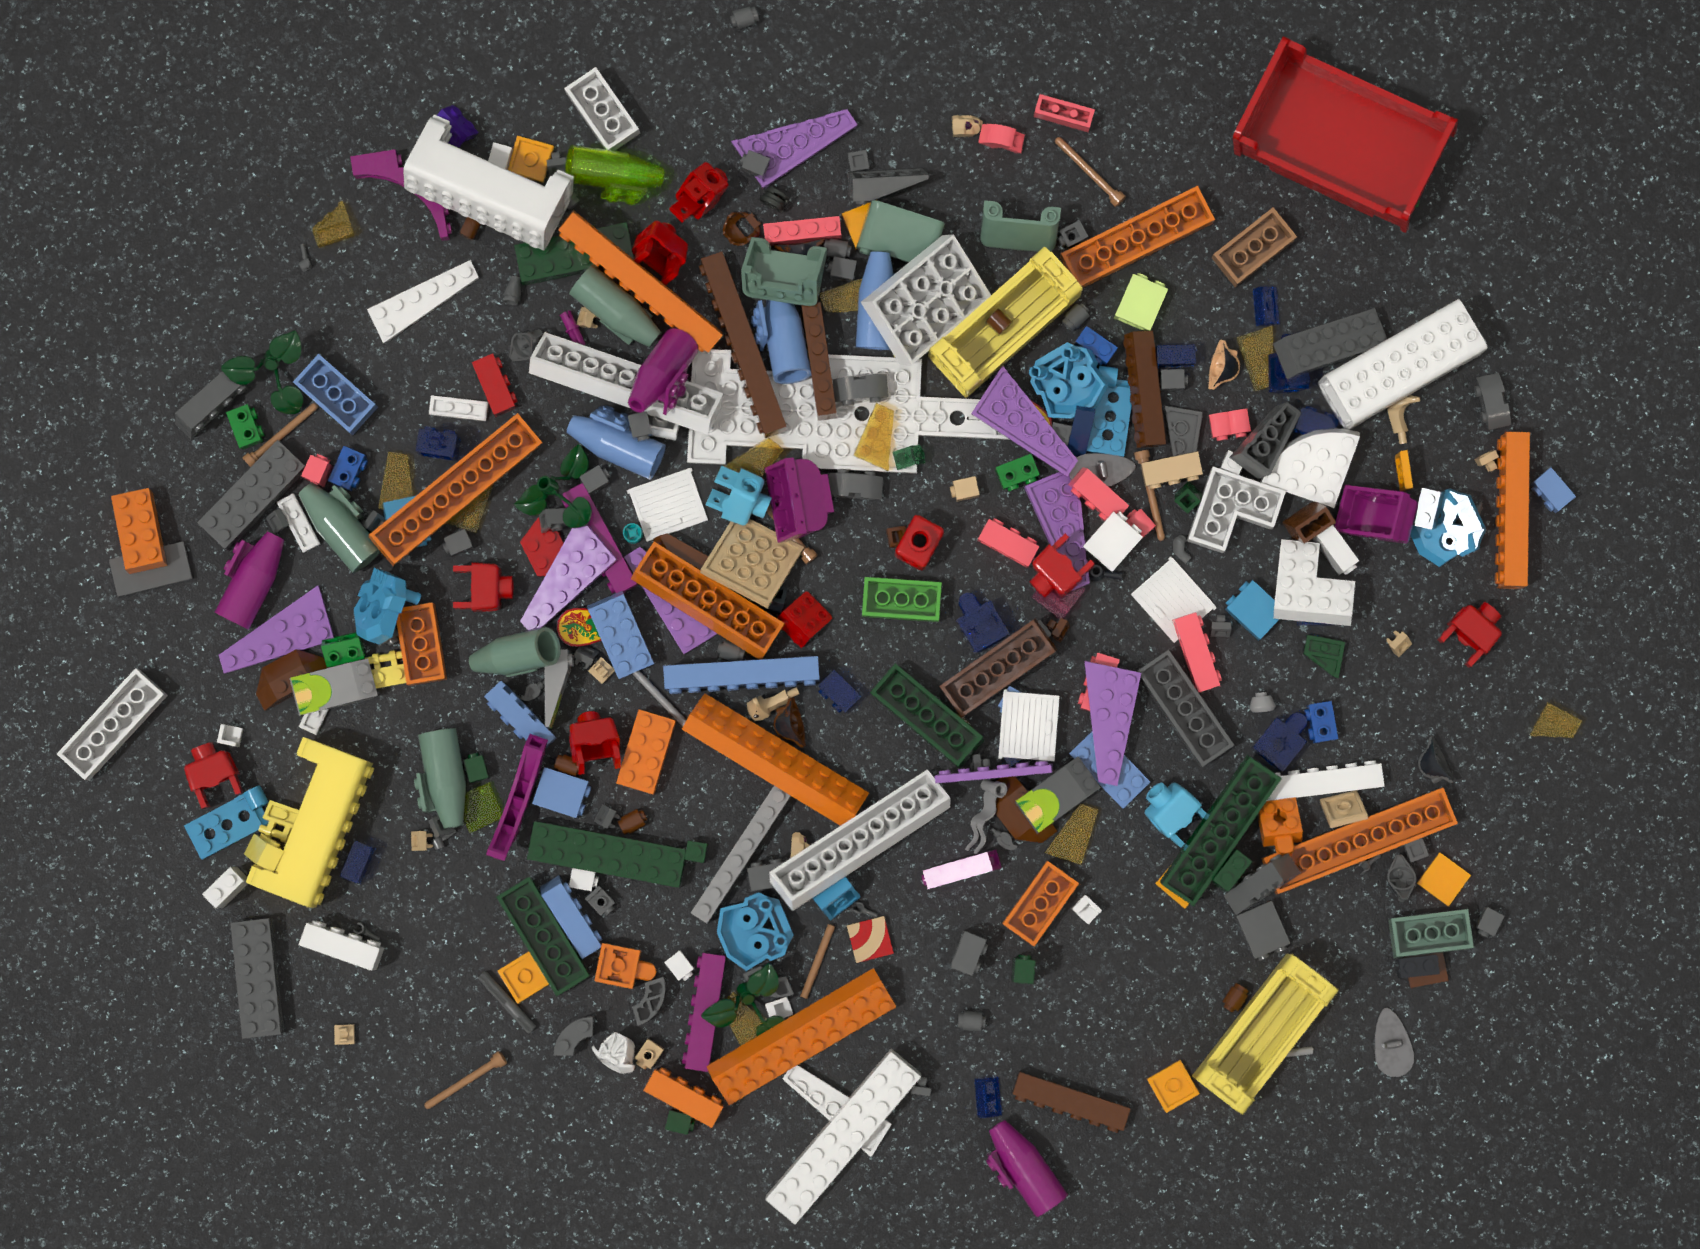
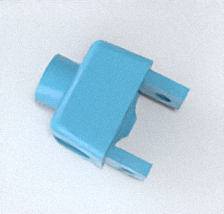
M721 466L715 483L732 489L730 495L712 489L706 506L723 512L721 518L742 526L748 523L751 514L763 519L772 497L761 493L764 479L743 468L738 473Z
M1158 783L1150 789L1146 796V799L1151 803L1145 810L1146 817L1160 833L1170 838L1180 848L1185 843L1175 833L1181 828H1186L1191 823L1195 813L1202 819L1206 815V812L1201 808L1202 804L1177 783H1171L1168 787L1164 783Z

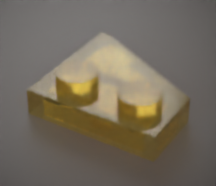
M340 201L331 213H327L323 220L312 228L318 248L355 236L343 201Z
M1547 702L1530 735L1533 737L1573 738L1582 720Z

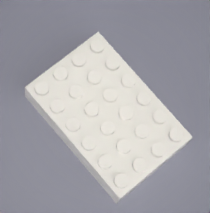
M953 234L939 237L861 301V304L899 364L912 365L927 353L937 341L949 334L985 302L991 294Z

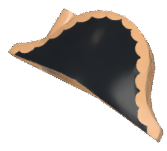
M1224 340L1219 341L1211 361L1208 389L1214 390L1221 383L1232 381L1240 370L1237 351L1228 349Z

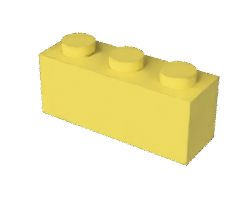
M261 833L260 836L253 835L244 855L255 864L274 872L284 851L279 848V843Z

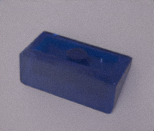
M1261 286L1254 288L1253 298L1256 326L1279 325L1276 287Z
M998 1077L975 1079L978 1117L1002 1116Z

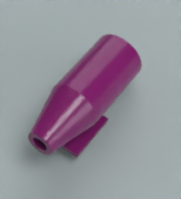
M680 329L667 330L640 366L628 399V405L632 410L639 413L644 412L659 400L664 402V415H667L670 409L673 410L675 408L678 398L683 397L686 392L687 368L698 353L697 343L688 333Z
M267 531L255 546L243 540L235 545L233 549L234 556L224 566V570H226L224 574L232 579L215 610L216 614L248 630L250 629L276 579L284 539Z
M1006 1120L999 1122L989 1130L996 1150L986 1154L989 1158L986 1160L992 1171H998L1000 1175L997 1178L1004 1188L1008 1186L1011 1189L1015 1185L1036 1217L1046 1213L1068 1196L1036 1147Z

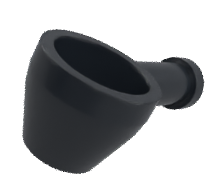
M1097 562L1094 563L1095 566L1089 571V579L1093 582L1101 581L1104 577L1121 581L1123 571L1112 572L1111 570H1105L1104 566ZM1094 568H1098L1100 570V573L1098 575L1093 574L1092 570Z

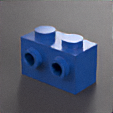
M1087 326L1074 344L1077 347L1092 350L1100 366L1102 364L1106 366L1118 348Z
M343 446L328 481L352 492L353 488L356 489L360 482V478H358L360 472L364 471L367 466V456Z
M1332 701L1307 705L1304 713L1306 721L1310 723V728L1308 729L1309 739L1313 740V743L1337 740L1338 734Z

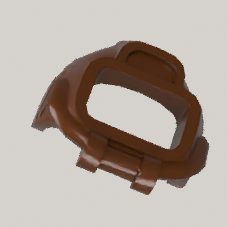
M735 211L727 216L723 227V235L729 240L730 244L742 246L750 243L752 237H759V226L761 223L756 220L753 213L749 215L746 212ZM742 218H746L754 228V232L748 237H745L736 226V223Z

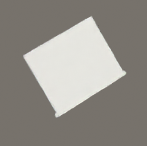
M692 468L627 490V493H630L646 542L654 540L653 538L666 533L671 534L708 521L691 473Z
M1169 557V561L1131 595L1175 643L1178 640V636L1172 621L1173 619L1195 612L1197 616L1200 615L1203 618L1212 609L1215 610L1217 607L1172 557Z
M1004 690L998 759L1006 757L1054 761L1059 696L1007 692V690Z

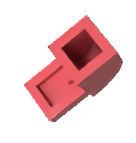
M982 124L978 143L991 148H1004L1014 153H1021L1025 135L1008 126Z

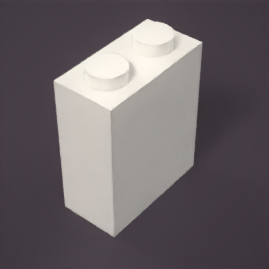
M1113 511L1083 545L1086 550L1112 572L1143 537L1140 534L1142 530L1135 524L1130 526L1126 522L1128 518L1120 511L1117 514Z
M1333 525L1313 538L1315 543H1320L1321 552L1338 575L1341 573L1347 575L1357 568L1355 564L1359 561Z
M229 867L202 895L215 908H224L249 884L246 883L247 876L238 867Z

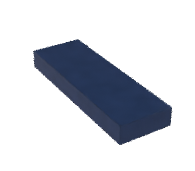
M1076 406L1067 446L1075 457L1086 454L1096 411L1094 408Z

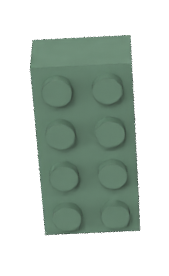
M1468 909L1388 920L1394 958L1474 948Z

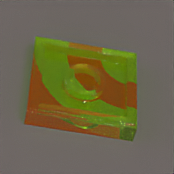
M489 782L466 792L464 822L469 833L501 819L503 811Z

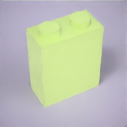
M1138 273L1137 275H1132L1114 319L1142 331H1150L1168 289L1165 288V284L1159 281L1151 282L1147 280V276Z

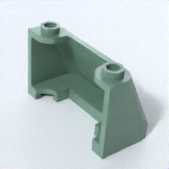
M872 200L869 204L856 248L860 249L859 252L865 255H870V252L890 253V257L910 262L941 237L945 223L887 203Z
M984 200L980 240L984 246L1039 252L1043 247H1046L1050 252L1055 248L1061 208H1045L1042 211L1040 221L1003 218V210L998 202Z
M752 237L741 269L743 293L751 298L805 306L815 305L819 297L827 248L813 246L809 248L807 255L773 251L767 240Z

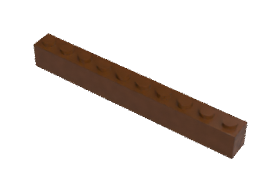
M719 252L701 258L699 270L702 277L706 276L707 283H705L708 294L712 293L714 300H711L714 311L719 312L718 322L721 329L725 328L727 334L724 335L726 344L732 347L733 352L730 354L733 363H737L740 370H737L740 381L744 380L746 387L743 390L746 398L751 399L752 405H750L752 415L758 418L759 422L756 425L759 434L763 433L764 437L768 438L787 431L785 420L724 254Z

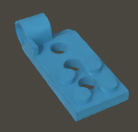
M1099 366L1098 370L1108 383V387L1100 403L1094 408L1096 411L1086 452L1124 457L1132 406L1130 403V386L1128 381L1117 379L1118 368ZM1110 393L1118 395L1119 399L1116 403H1111L1108 400ZM1109 411L1114 412L1116 415V419L1112 422L1105 419V414ZM1105 430L1113 433V438L1109 441L1102 437V433Z
M260 785L184 825L201 860L259 831L260 825H268L269 821L263 819L265 813L263 806L269 802ZM244 810L250 814L249 819L245 822L239 817L240 813ZM226 819L232 821L233 826L230 830H225L222 826ZM209 828L215 830V837L213 839H208L205 836V832Z

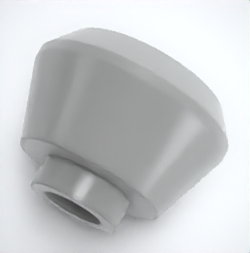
M1267 692L1255 693L1256 697H1252L1250 710L1253 713L1273 711L1276 707L1272 697L1267 696Z

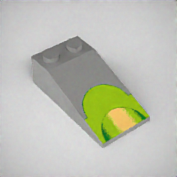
M568 649L560 651V657L556 664L545 667V727L548 729L553 728L571 667H574V655Z
M368 659L289 678L299 716L370 700L378 696Z

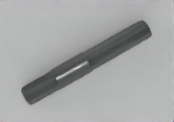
M483 972L478 977L480 982L527 1033L532 1032L536 1025L489 973Z

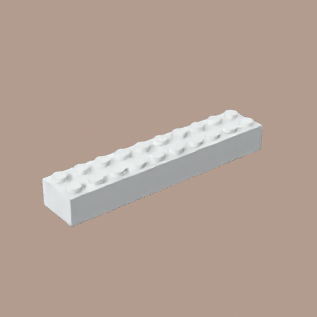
M544 332L530 357L529 373L630 408L628 399L637 371L641 365ZM686 381L685 394L683 397L678 398L675 408L673 410L670 409L667 415L663 414L664 402L660 400L645 410L649 415L708 435L721 410L723 393Z
M927 769L769 872L770 883L793 911L949 809L950 797L939 783H935V778Z
M890 1049L768 1192L765 1200L796 1224L920 1079L921 1073L893 1049Z

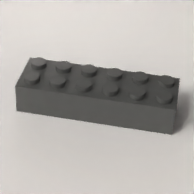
M1373 308L1286 336L1273 343L1286 378L1290 379L1357 357L1387 340L1376 309Z
M277 440L197 523L224 549L229 551L301 477L305 465Z
M1169 650L1137 671L1141 672V682L1200 768L1234 746Z
M273 918L232 922L230 924L242 1039L284 1034Z

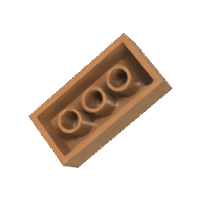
M1273 207L1214 253L1212 259L1233 286L1237 287L1294 242L1297 236Z

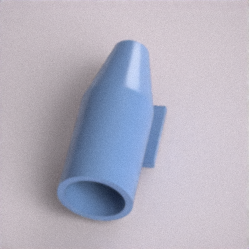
M870 252L859 288L856 348L891 350L861 304V301L896 274L893 273L890 253Z
M762 300L758 301L756 308L753 309L754 315L751 316V325L755 327L754 339L759 351H763L765 344L768 346L774 381L779 384H793L811 376V368L802 320L795 305L766 300V307H763Z
M604 405L590 414L591 418L575 415L572 417L567 433L593 454L649 480L653 478L662 461L666 445L651 438L642 442H638L637 439L634 440L628 414H620L615 412L614 408Z

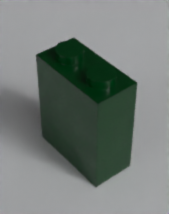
M1237 849L1232 850L1211 882L1223 892H1229L1252 861Z

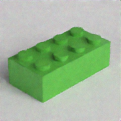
M865 577L862 617L939 622L942 582Z

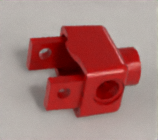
M708 162L701 164L689 173L676 193L678 201L669 210L682 223L692 215L696 219H700L715 207L727 189L728 179L726 174L721 169L714 168ZM701 198L704 200L703 204L697 203Z
M654 221L636 237L632 248V253L635 255L634 262L637 264L641 261L645 262L663 276L661 282L666 285L678 276L679 268L685 264L688 243L676 234V230L671 224Z
M915 515L896 547L895 557L923 571L941 541L944 529L920 515ZM922 534L926 537L927 542L925 546L917 547L914 545L913 538L915 535Z
M1066 533L1052 546L1049 544L1033 561V569L1038 574L1029 582L1044 598L1053 590L1060 597H1064L1083 581L1082 577L1095 566L1093 561L1090 560L1076 572L1072 566V561L1066 555L1057 552L1069 540V536Z
M472 562L471 566H453L454 573H471V602H453L454 609H472L473 612L498 611L501 608V599H513V576H501V568L497 564Z
M1483 602L1478 609L1472 605H1467L1447 623V629L1437 640L1440 643L1445 642L1454 631L1458 636V640L1464 646H1470L1476 650L1464 663L1468 668L1472 667L1481 655H1486L1501 637V630L1495 626L1501 615L1486 602Z
M595 711L582 713L577 719L578 723H572L569 727L572 762L576 763L578 774H584L585 761L612 757L615 769L621 768L620 738L614 720L612 718L601 719L599 713Z
M212 742L191 750L194 762L185 765L184 771L190 790L195 792L201 809L210 807L204 789L219 785V783L230 779L235 795L244 793L238 779V775H240L239 770L229 752H216Z

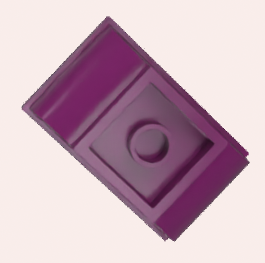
M785 458L765 468L769 496L772 497L770 502L777 542H788L822 529L827 522L828 514L834 512L828 474L821 475L817 465L808 459L794 460V458Z
M1345 485L1334 527L1339 534L1407 544L1411 535L1418 502L1410 498V494L1405 492Z

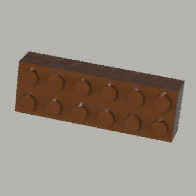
M1035 618L940 685V688L962 718L1058 649Z

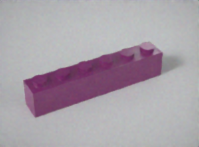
M582 483L563 493V496L571 503L577 497H583L590 503L592 514L588 525L618 559L602 574L603 577L607 576L610 581L607 585L611 593H618L620 591L625 593L638 586L635 581L631 580L632 573L584 484ZM562 500L565 508L569 507V505Z
M702 953V956H698L697 968H700L699 976H695L694 981L697 993L692 995L691 1006H694V1012L689 1015L688 1020L691 1032L686 1034L685 1044L688 1045V1052H684L682 1064H686L685 1069L708 1072L706 1066L710 1064L715 1026L704 1020L701 1014L720 1000L726 956Z

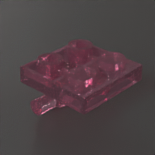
M1081 587L1070 591L1064 597H1060L1053 590L1046 598L1036 590L1031 598L1061 619L1066 616L1085 589Z

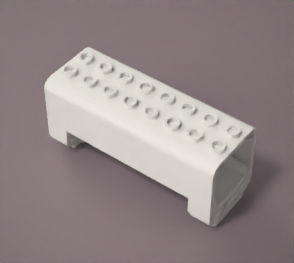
M433 115L428 120L405 163L404 188L413 194L424 197L428 201L438 203L446 209L456 211L464 217L474 219L480 224L492 227L498 232L510 235L516 240H521L534 248L544 251L569 205L573 194L574 176L557 170L553 176H550L545 186L448 144L452 136L450 133L452 127L450 121Z
M1457 299L1327 373L1319 380L1318 384L1339 423L1344 429L1350 430L1459 366L1480 356L1487 350V345L1464 305Z

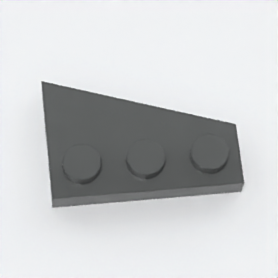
M1164 406L1172 456L1196 452L1203 412Z

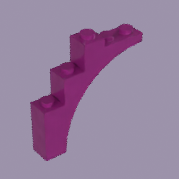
M396 149L350 157L355 179H383L404 187V167H400L403 166L401 154L398 155ZM415 194L431 211L441 240H450L449 234H452L451 223H447L446 215H449V209Z
M529 734L508 800L486 855L505 861L513 842H515L522 825L524 813L531 799L534 784L541 770L548 742L547 739Z

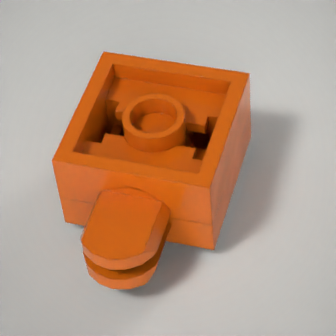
M1296 797L1266 801L1257 814L1263 847L1275 845L1277 855L1284 856L1289 854L1292 856L1294 843L1302 842L1303 833Z
M602 943L595 982L633 989L636 979L652 980L656 975V967L650 962L640 961L641 950Z

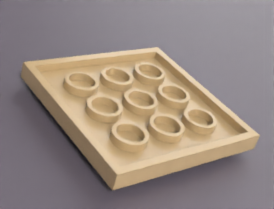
M751 519L744 526L730 522L701 568L700 573L768 608L804 547L792 540L778 543L776 532Z

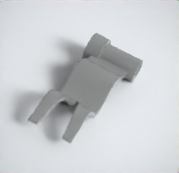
M984 779L981 782V788L985 790L983 797L984 807L971 820L974 837L965 850L969 851L977 842L979 833L981 841L974 854H978L979 850L984 846L986 836L983 831V825L996 813V798H1002L1007 793V786L1002 782H994L988 779Z

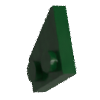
M1306 635L1303 654L1331 676L1338 679L1345 642Z

